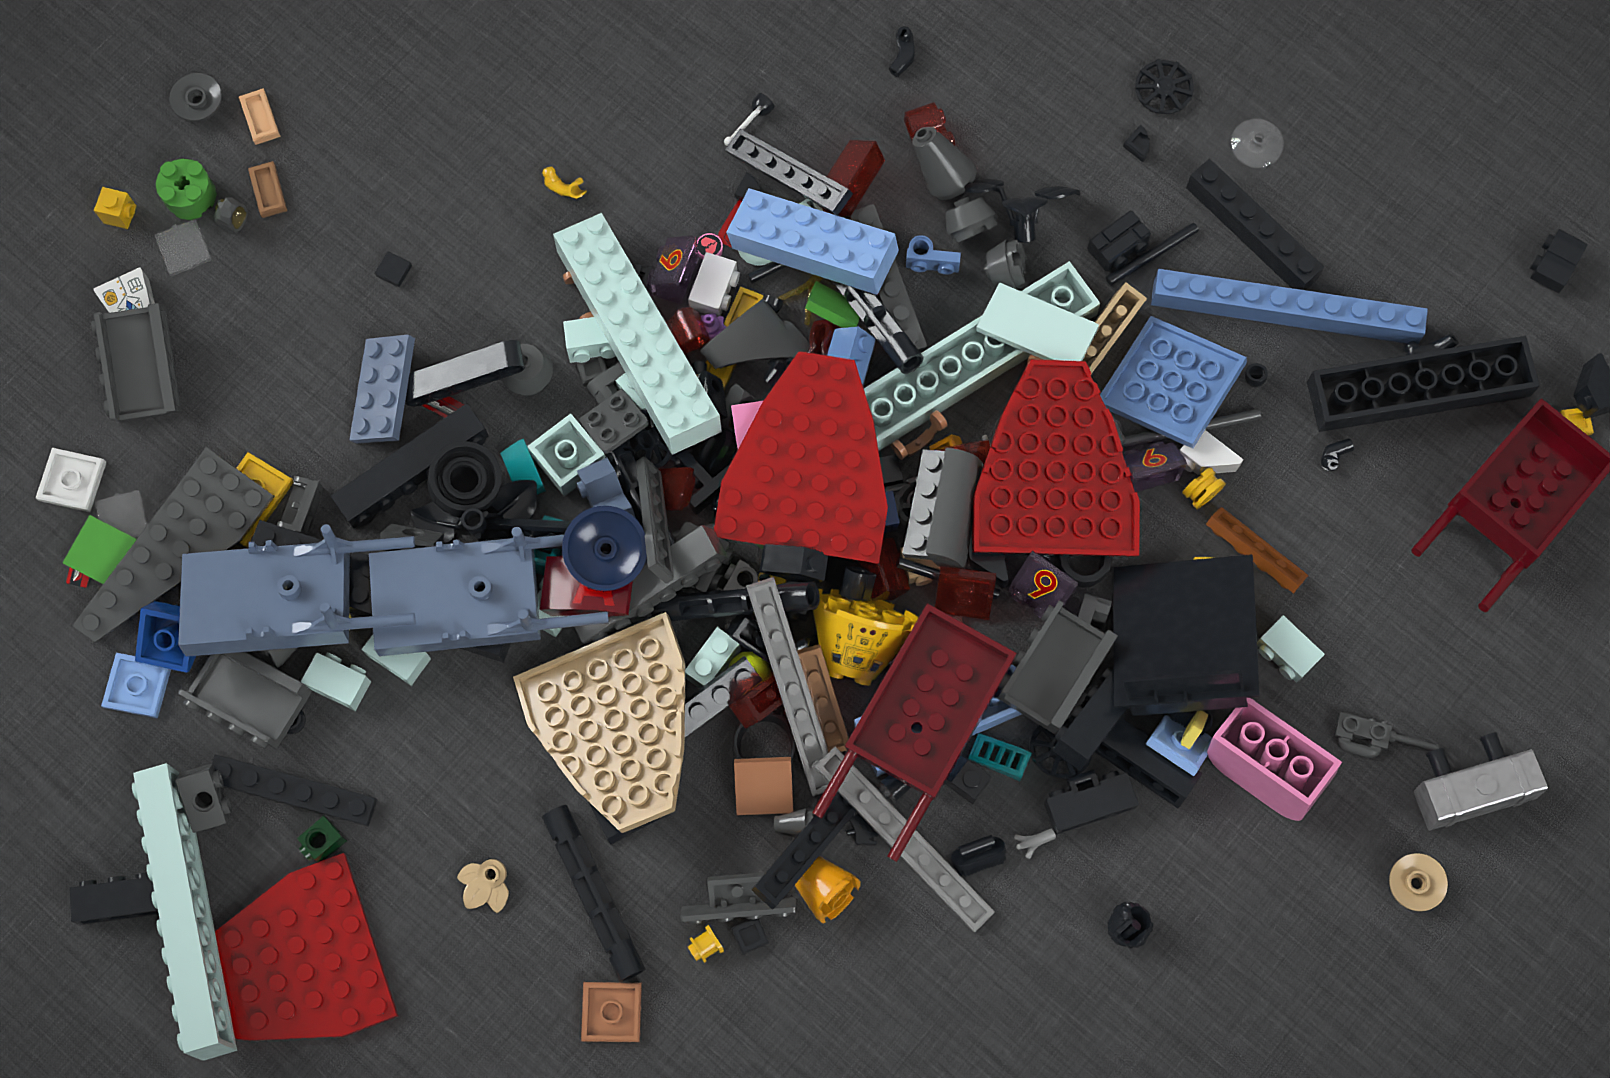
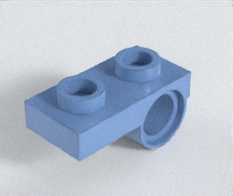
M919 235L910 241L909 248H907L906 268H911V270L916 272L934 270L946 275L953 272L958 273L961 253L933 250L932 241L926 236ZM921 248L926 250L927 253L918 255L914 251Z

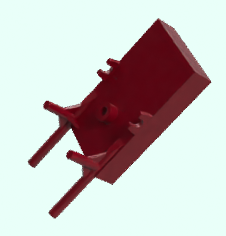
M1541 398L1448 503V508L1414 545L1411 552L1415 556L1420 557L1456 515L1463 517L1513 560V563L1502 573L1499 581L1478 604L1481 611L1488 612L1524 568L1527 569L1542 554L1610 472V453Z
M927 603L845 745L847 753L812 814L822 819L856 758L860 757L923 793L887 855L888 858L897 862L930 803L936 799L966 744L971 739L983 714L1014 662L1017 653ZM919 724L922 726V731L914 733L911 730L912 726Z

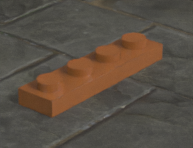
M1220 507L1206 523L1215 535L1224 538L1233 545L1238 553L1243 555L1252 554L1253 562L1261 571L1267 572L1277 580L1281 587L1290 590L1293 594L1309 576L1224 508Z

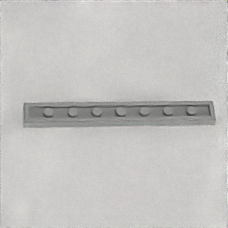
M774 577L747 585L746 587L811 794L816 796L824 793L829 782L814 766L829 752Z
M835 746L814 767L830 782L844 755ZM852 765L838 792L893 847L907 820ZM915 830L900 857L972 932H976L995 911Z

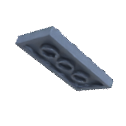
M399 335L366 339L350 441L356 444L399 441L414 349V337Z

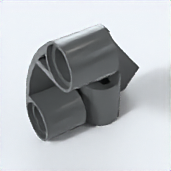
M762 299L721 331L700 352L717 370L718 368L722 369L726 366L751 361L794 358L799 351L809 353L810 343L791 322L782 321L770 305Z

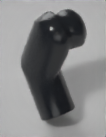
M1348 438L1327 445L1320 459L1322 468L1327 471L1336 470L1339 466L1340 455L1354 451L1352 440Z

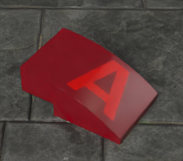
M547 556L539 610L550 616L608 612V617L629 615L633 581L616 590H594L582 585L570 574L563 556Z

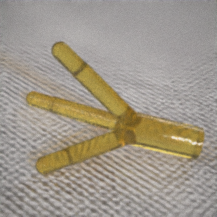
M813 274L805 284L777 298L785 300L793 295H799L808 290L809 298L815 282L820 283L823 277ZM808 310L805 313L804 324L806 326L810 324L811 312Z

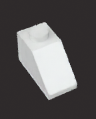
M1206 430L1194 449L1184 445L1176 457L1181 467L1189 472L1193 471L1197 475H1200L1208 468H1212L1216 473L1236 472L1243 462L1240 456Z

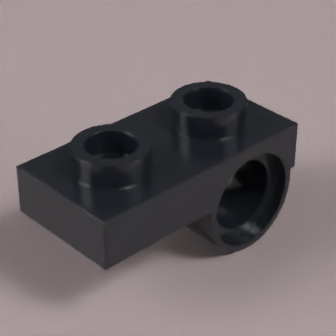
M831 556L825 581L840 588L839 595L844 598L856 601H870L877 575L847 558Z

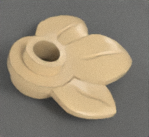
M489 859L482 864L471 863L463 867L459 872L457 879L467 885L463 894L466 908H477L486 902L496 913H499L504 908L508 900L509 890L504 883L507 877V870L501 861ZM489 869L495 871L496 876L494 879L489 878Z

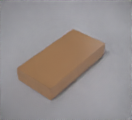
M274 161L248 168L261 217L265 218L288 211Z

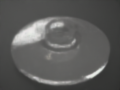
M1250 119L1242 122L1236 127L1231 138V148L1235 157L1241 163L1253 168H1263L1272 165L1279 159L1284 147L1283 136L1279 129L1271 122L1263 119ZM1255 137H1260L1263 141L1258 142L1255 140Z

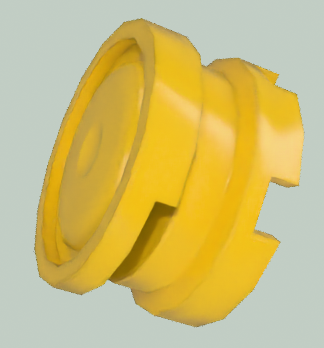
M1212 468L1202 472L1182 492L1186 498L1192 499V505L1196 509L1209 502L1226 484L1222 479L1216 478V472Z

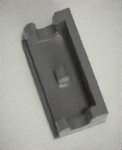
M294 476L293 489L282 519L278 521L277 526L308 535L324 488L319 481Z

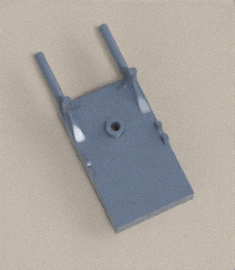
M325 524L321 527L324 540L319 543L277 546L272 540H268L265 546H258L255 542H249V549L182 554L178 645L187 657L349 643V630L416 624L415 613L349 618L350 553L414 548V536L347 541L337 538L331 527Z
M514 527L512 529L513 538L472 543L453 540L452 544H443L440 541L436 542L434 547L369 553L372 616L415 613L416 624L373 628L374 650L379 657L541 640L540 630L609 623L608 612L539 619L534 549L562 546L564 535L532 538L524 536L519 527ZM479 586H485L482 592L476 591Z

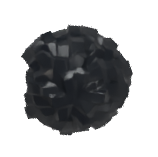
M1123 902L1117 905L1107 922L1108 934L1115 944L1123 947L1128 946L1130 949L1144 945L1148 936L1153 931V923L1151 922L1148 910L1140 906V904L1133 902Z

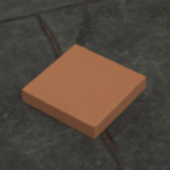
M791 757L734 759L737 815L793 812Z
M583 982L581 1041L640 1042L642 983Z

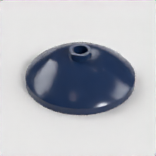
M614 506L589 508L572 520L564 534L562 554L565 565L570 574L588 588L600 591L622 588L632 582L645 565L647 558L645 532L637 519L623 509ZM605 543L610 544L612 547L609 554H604L601 551V547Z

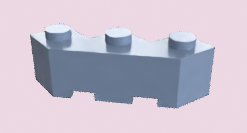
M608 458L577 470L580 481L576 483L582 498H588L591 507L614 506L627 511L635 517L632 506L625 497L617 474Z

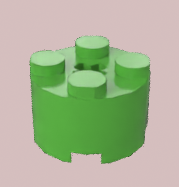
M178 159L172 162H165L160 167L156 180L157 193L168 210L175 214L176 217L186 220L202 217V213L210 205L213 207L216 199L215 185L198 161Z

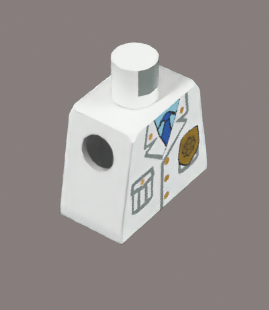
M140 267L93 288L109 313L148 307L149 304H155L149 279Z

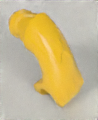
M549 166L543 169L544 185L557 194L577 199L587 193V190H581L578 185L584 182L582 178H577L571 184H565L556 175L555 168Z

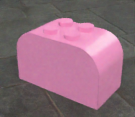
M1247 698L1248 707L1235 708L1212 737L1207 751L1208 757L1221 773L1274 811L1291 820L1300 821L1334 778L1342 762L1253 699Z

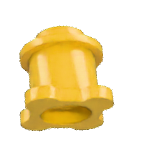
M709 925L705 927L706 931L695 939L689 938L692 944L687 946L695 960L702 959L704 963L707 962L706 958L719 951L720 954L724 952L723 947Z

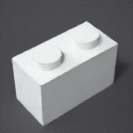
M708 252L705 253L688 299L691 310L704 314L715 313L717 317L721 316L723 310H728L731 302L729 292L731 287L737 286L740 277L736 261Z

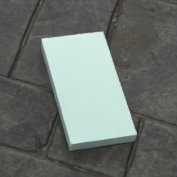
M999 283L977 325L976 331L1043 360L1083 361L1099 328V324Z

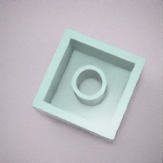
M569 414L527 446L532 458L563 496H566L577 487L576 483L580 481L577 470L605 459L602 450L572 414Z

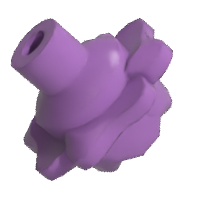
M715 313L700 316L699 322L694 324L697 330V337H704L705 341L712 340L726 328L724 318L722 316L717 317Z

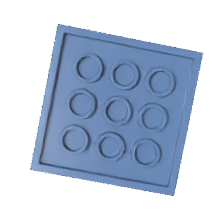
M1150 316L1100 396L1106 409L1109 408L1111 412L1194 449L1245 367L1247 357Z

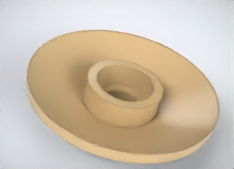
M1415 853L1402 857L1394 864L1389 876V885L1394 898L1409 910H1430L1442 902L1447 892L1448 881L1443 867L1434 858L1425 854ZM1412 879L1419 880V889H1415L1411 885Z

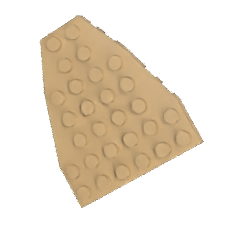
M666 612L513 677L528 727L538 737L546 751L550 753L575 789L621 833L675 811L685 744V661L670 617Z

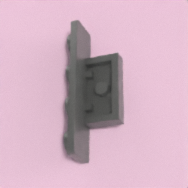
M765 872L712 876L707 878L709 904L682 906L681 921H688L690 924H700L705 920L711 919L727 922L735 917L758 919L762 915L774 914L776 917H785L796 912L795 897L783 898L772 910L751 890Z

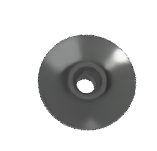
M191 73L181 77L173 85L169 96L170 105L175 114L180 118L193 122L202 121L211 117L218 110L222 101V91L217 81L211 76L204 73ZM197 99H202L199 103L194 104Z

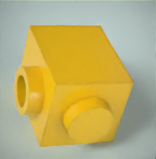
M102 187L94 212L104 224L128 229L135 214L136 204L128 193Z

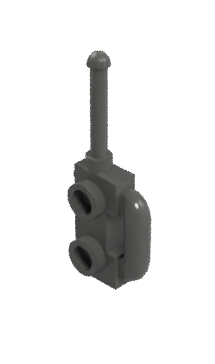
M1345 712L1338 714L1333 737L1338 738V744L1342 750L1367 758L1377 757L1382 750L1385 751L1388 748L1389 741H1398L1432 751L1441 748L1439 744H1432L1396 734V731H1392V726L1388 725L1387 722L1381 721L1379 723L1373 718L1368 720ZM1353 736L1370 742L1369 746H1365L1350 740Z

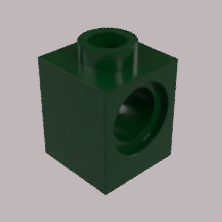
M322 816L297 838L302 844L299 848L301 853L309 861L314 858L317 862L327 859L347 841L325 816ZM319 835H325V844L321 848H315V838Z

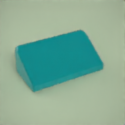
M524 438L500 453L512 482L517 480H533L537 483V495L546 491Z

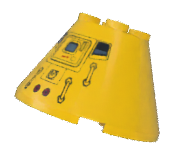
M818 589L820 595L819 605L813 610L818 642L821 645L830 676L837 679H843L844 676L855 678L854 681L861 685H871V681L875 680L899 653L919 617L908 610H905L904 614L893 610L895 604L871 597L870 601H856L839 595L838 589H831L830 594H822L823 589Z

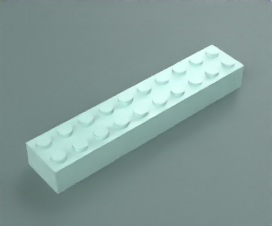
M597 214L554 233L557 253L566 269L570 272L574 283L607 338L671 454L673 455L721 433L719 413L603 214Z
M1070 261L1021 291L1088 320L1097 315L1100 302ZM980 316L922 352L924 360L915 371L903 374L896 368L865 387V395L874 420L878 450L880 451L896 439L901 438L928 421L930 415L936 410L941 413L1026 360L1030 354L977 332L976 328L982 317Z
M165 763L133 773L135 783H132V791L134 797L139 802L140 809L137 810V819L143 827L145 837H142V846L145 853L148 854L150 863L147 864V874L154 885V892H152L151 896L153 905L158 909L159 920L156 923L159 935L163 937L165 946L162 948V958L164 963L168 965L170 976H167V986L174 996L175 1004L172 1005V1014L175 1021L178 1022L180 1033L177 1034V1042L180 1050L185 1054L204 1061L237 1051L197 834L192 832L175 781L180 772Z

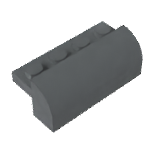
M947 447L945 451L923 449L902 553L906 558L932 560L938 567L965 569L973 526V495L984 466L977 456L963 450Z

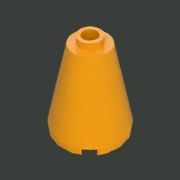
M818 856L797 881L795 887L816 919L821 923H826V917L830 920L836 918L851 903L854 897L850 893L854 887L859 890L861 881L852 873Z

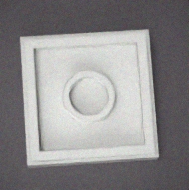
M52 448L36 499L41 502L90 512L106 461L97 457Z

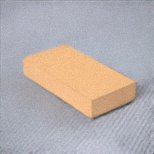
M264 88L239 96L255 145L281 137Z

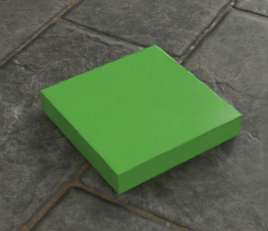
M817 281L815 282L805 306L806 310L841 328L857 327L860 317L845 297L837 291Z
M89 515L65 557L63 564L104 584L137 539Z

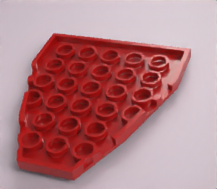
M799 351L762 402L721 481L714 531L718 538L761 545L773 544L807 547L823 552L824 555L879 564L888 504L874 420L855 360Z
M1031 359L1028 362L1000 417L973 495L972 552L1139 556L1140 500L1137 492L1134 491L1130 478L1132 475L1123 457V447L1109 408L1106 409L1099 394L1101 392L1097 383L1091 378V371L1086 361Z
M345 853L289 873L215 931L235 1039L262 1041L345 1037L399 1016Z

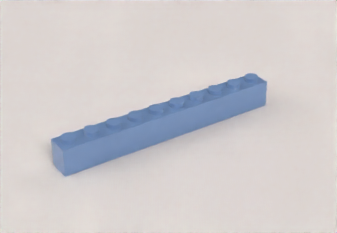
M1158 269L1151 299L1152 306L1400 343L1415 341L1418 344L1425 334L1427 308Z

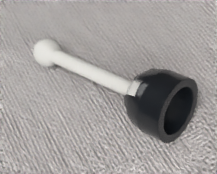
M759 93L752 102L753 112L731 137L725 138L724 144L728 146L739 129L744 130L757 115H768L775 108L773 102L764 94Z

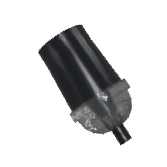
M891 775L882 781H878L875 786L891 805H895L911 788Z

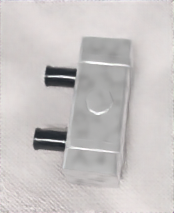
M1490 733L1479 738L1489 762L1453 773L1444 748L1428 752L1426 756L1436 778L1423 781L1414 790V795L1427 829L1430 831L1443 826L1449 827L1460 821L1507 807H1516L1524 802L1537 799L1548 787L1533 750L1530 749L1506 757L1498 738V733Z

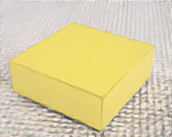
M1203 711L1196 712L1184 731L1181 739L1182 746L1190 750L1203 731L1208 717L1207 713Z

